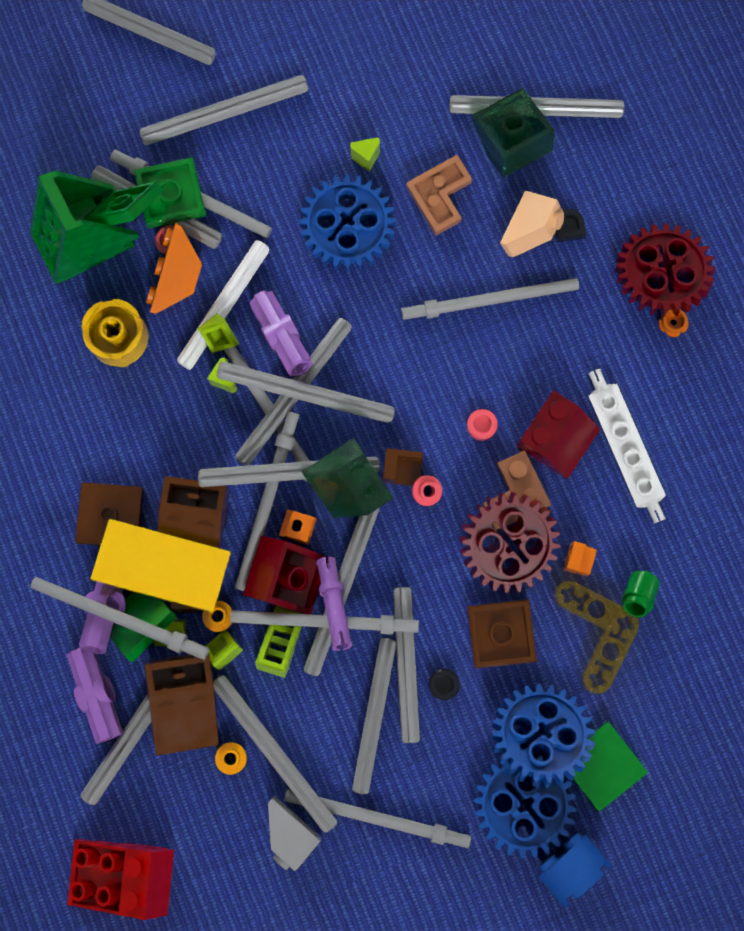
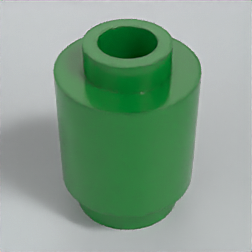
M635 571L629 577L622 597L624 611L633 617H644L653 608L660 582L651 572Z

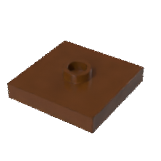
M82 482L75 543L101 546L109 519L140 527L144 488Z
M529 599L467 606L474 669L537 662Z

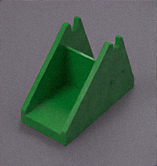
M57 170L38 176L30 235L55 284L66 281L135 246L133 241L140 237L137 231L83 220L112 191L116 190L114 185Z

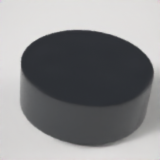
M439 669L430 676L428 686L435 698L450 700L457 695L460 689V681L453 671Z

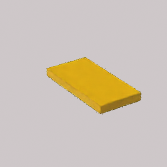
M109 519L90 579L95 582L214 613L231 552Z

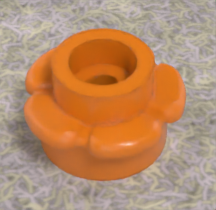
M670 309L666 316L659 320L660 330L666 332L669 337H678L680 333L686 332L689 325L687 315L681 309L678 316H675L672 309ZM671 321H676V325H672Z

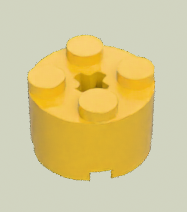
M113 299L98 302L89 308L82 320V334L85 345L97 359L107 365L127 367L138 360L147 347L149 339L147 326L137 310L126 301ZM113 330L116 332L120 331V333L117 336H111V332Z

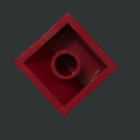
M553 390L516 447L522 451L525 450L528 455L560 476L568 479L600 431V428L579 406Z
M261 535L243 595L302 614H312L321 584L316 562L320 558L325 557L327 564L328 557L284 540Z

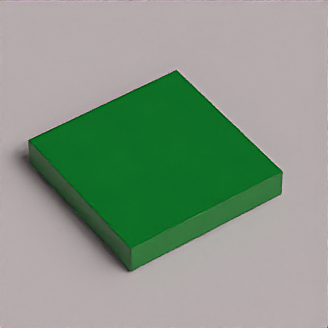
M193 157L134 170L137 185L159 182L163 190L143 211L148 229L206 216Z
M152 182L112 191L83 220L110 226L131 222L163 190L159 182Z
M132 592L125 599L124 613L164 630L177 617L162 599ZM116 623L113 624L110 639L125 658L132 663L154 641L150 637Z
M608 721L596 729L594 736L589 739L595 742L593 750L588 751L592 756L589 762H583L585 768L582 772L574 770L576 775L573 779L598 812L648 773Z

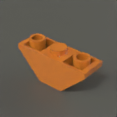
M177 223L174 224L173 229L167 227L163 245L167 246L168 249L165 258L159 257L154 274L160 277L157 287H150L146 301L147 304L151 305V313L156 314L194 294L202 263L182 226Z

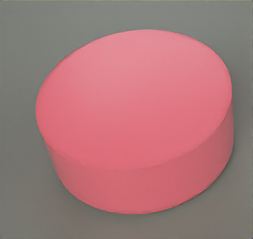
M486 409L474 411L467 421L469 435L479 441L490 439L495 434L498 426L495 415Z

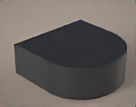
M573 209L563 210L564 221L561 228L555 232L556 243L585 239L587 235L582 215Z

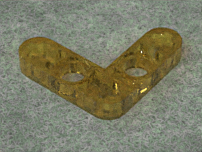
M565 581L559 584L554 591L556 604L562 609L604 630L582 675V684L586 690L595 694L604 693L610 688L639 628V619L627 614L623 606L576 582ZM572 587L574 589L573 595L580 599L583 598L584 593L588 595V598L582 604L581 611L576 609L580 603L574 600H570L567 603L563 602L564 596L560 594L561 590H568ZM592 601H600L604 606V614L598 619L591 617L588 613V605ZM627 616L629 617L628 623L632 626L631 629L623 630L620 638L626 639L623 644L619 639L609 637V633L611 631L613 634H617L620 629V625L616 623L617 619H623ZM609 642L614 643L619 649L618 657L613 661L605 659L602 655L603 646ZM598 659L602 664L612 666L611 671L604 669L601 674L604 684L596 685L593 688V681L589 679V675L598 673L601 667L595 665Z

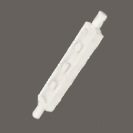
M601 369L595 370L599 379L598 382L594 371H592L589 375L596 390L589 395V399L636 507H647L653 524L659 522L655 510L660 521L665 520L666 517L658 503L666 496L619 387L617 384L607 385Z

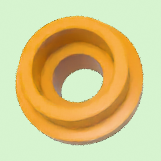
M217 601L214 612L220 610L223 613L222 621L215 622L212 618L213 613L203 611L202 618L209 630L222 632L232 625V608L223 601Z
M234 742L223 744L215 755L216 766L221 772L228 775L240 772L247 762L246 751L241 745ZM227 753L235 754V764L230 765L226 763L225 756Z

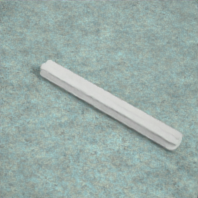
M258 240L253 243L199 327L216 313L224 319L226 318L269 253V247ZM198 328L177 358L178 363L189 370L193 368L207 347V343Z

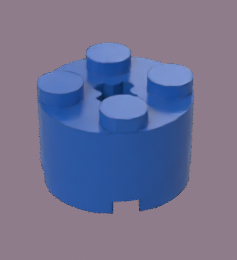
M578 833L573 834L561 845L564 849L562 854L557 858L555 855H550L537 867L541 872L538 878L563 908L570 905L566 900L569 896L578 899L604 875L600 870L602 866L605 869H610L612 866L586 834L580 836Z

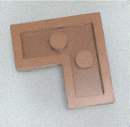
M455 155L406 183L408 192L435 236L461 222L462 218L450 200L449 195L471 184L472 178L458 155Z
M525 450L496 464L509 490L503 493L507 500H509L511 492H515L519 500L523 494H527L530 497V503L535 499L541 502L540 509L551 506ZM498 496L492 498V500L498 502ZM487 501L482 503L484 508L488 506ZM518 515L509 516L506 520V527L517 522ZM497 522L492 523V527L496 531L501 529Z

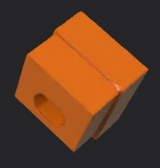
M287 509L279 536L309 546L317 518ZM295 520L302 522L301 529L298 532L292 530Z
M572 542L569 546L563 570L589 576L597 549L587 547L586 544L580 542Z

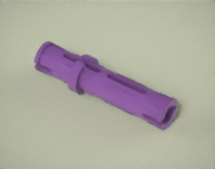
M323 557L317 560L316 564L321 581L319 592L324 597L332 649L340 651V645L342 644L343 650H347L352 647V641L342 598L344 591L343 583L339 581L336 558L328 557L329 563L326 564V558Z

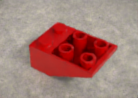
M75 839L67 905L141 920L167 916L174 849L150 845Z

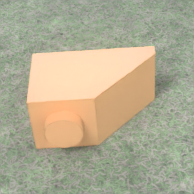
M529 191L524 192L500 242L508 256L515 257L552 240L556 230L561 228L564 221V212L558 200Z

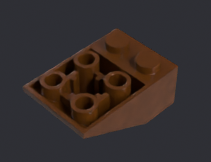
M165 476L159 507L158 532L221 549L230 495L229 487L227 485L200 487L196 480Z
M191 654L143 661L156 756L219 745L209 654L205 660Z

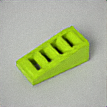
M275 606L274 612L276 613L301 614L278 606ZM269 625L255 662L256 669L286 678L302 626H294L293 629L284 625ZM275 631L291 636L290 640L274 636ZM271 643L287 648L286 652L270 648ZM270 656L282 660V663L278 664L266 660V658Z

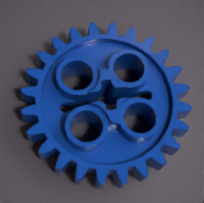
M346 174L342 183L334 176V185L331 186L326 181H322V191L316 188L312 189L315 199L305 198V203L309 208L300 209L301 215L305 217L299 220V226L305 228L300 232L301 238L309 239L305 243L306 250L315 248L312 253L313 258L316 259L322 255L323 266L333 261L334 270L336 271L340 264H345V269L349 272L351 264L354 263L358 270H362V261L364 260L372 266L373 255L380 259L383 257L380 247L384 249L390 248V242L386 238H394L395 231L390 228L396 226V219L389 218L394 215V207H386L390 203L389 196L380 198L382 188L379 187L373 191L371 180L365 185H361V176H358L354 183L350 182L348 174ZM347 198L355 202L353 206L348 208L340 205V202ZM362 205H366V206H367V208L362 209V210L358 213L359 208H360ZM370 218L375 220L376 224L373 227L367 228L362 226L361 222L364 219ZM323 219L334 221L330 228H322L319 225ZM353 219L352 226H350L349 224H345L344 226H342L343 220L348 223ZM336 235V238L333 241H328L329 238ZM344 239L355 241V245L348 249L343 248L340 243Z
M537 684L535 692H532L528 685H526L523 690V696L518 691H513V701L505 698L502 703L504 709L498 708L495 715L499 719L493 720L492 728L498 731L492 733L491 740L499 743L495 745L494 753H504L499 763L506 764L510 762L511 767L508 773L512 774L517 770L520 771L519 781L521 782L527 776H530L532 786L535 787L538 780L543 779L545 787L549 788L551 780L554 778L556 783L561 786L564 782V775L572 781L576 775L574 770L582 772L585 768L583 762H589L592 756L588 751L593 750L595 742L589 739L594 736L595 730L586 728L590 725L592 717H582L586 707L580 706L576 708L574 706L577 700L576 696L569 700L565 699V689L557 695L554 694L553 685H550L547 692H543L541 684ZM542 709L549 710L554 718L546 719L539 711ZM561 720H564L566 722V724L559 725L558 727L552 729L556 725V723L560 722ZM522 725L529 733L520 735L513 727ZM550 729H552L548 738L545 735H543L547 733ZM538 731H539V733H540L541 735H543V736H541V737L537 738V740H535V738H536V736H537V734H538ZM558 736H568L571 739L572 744H562L559 741ZM532 741H534V742H533L528 748H526L525 750H521V749H520V746L526 745V744L531 743ZM540 751L544 753L547 760H536L532 752Z
M538 756L536 760L543 761V756ZM509 762L501 764L502 768L500 769L491 764L489 767L493 775L482 774L481 778L486 782V785L475 787L478 792L482 793V797L473 799L474 803L481 805V810L474 812V816L483 817L484 819L477 826L478 829L488 828L489 830L484 839L490 840L495 837L497 839L494 847L496 850L504 844L507 845L506 855L508 856L513 853L514 849H518L520 859H524L526 850L530 851L532 858H537V848H541L545 854H549V843L560 847L557 836H569L568 832L563 828L564 825L575 824L567 816L568 813L577 811V808L568 805V801L576 798V795L566 794L565 791L572 783L565 782L559 786L553 778L549 788H546L543 779H539L536 786H533L531 791L526 792L520 789L518 785V777L521 772L517 770L512 774L508 773L511 767ZM506 782L513 786L521 799L529 798L532 803H530L529 808L544 823V828H539L527 811H518L517 808L520 806V802L505 787ZM498 794H504L510 800V808L504 813L499 812L494 807V798ZM544 798L550 799L555 805V811L550 817L544 816L539 810L540 801ZM520 819L527 820L531 825V833L526 838L519 837L515 832V825Z

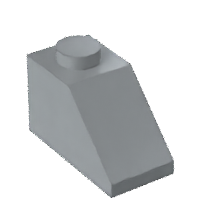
M274 795L268 803L271 850L275 853L273 859L285 870L291 867L296 871L320 843L322 837Z

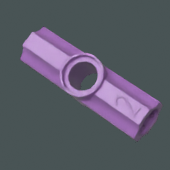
M263 290L255 294L249 303L262 326L261 330L273 352L276 351L289 377H298L306 373L313 364L305 347L299 340L300 336L289 315H285L272 291L266 292Z
M96 582L94 591L86 595L87 598L123 613L125 611L126 602L122 594L123 589ZM84 610L87 618L79 642V648L96 654H105L114 622Z
M80 648L66 654L77 685L74 689L75 700L80 710L87 715L95 743L99 744L124 734L113 703L116 699L115 690L111 680L103 673L98 655Z

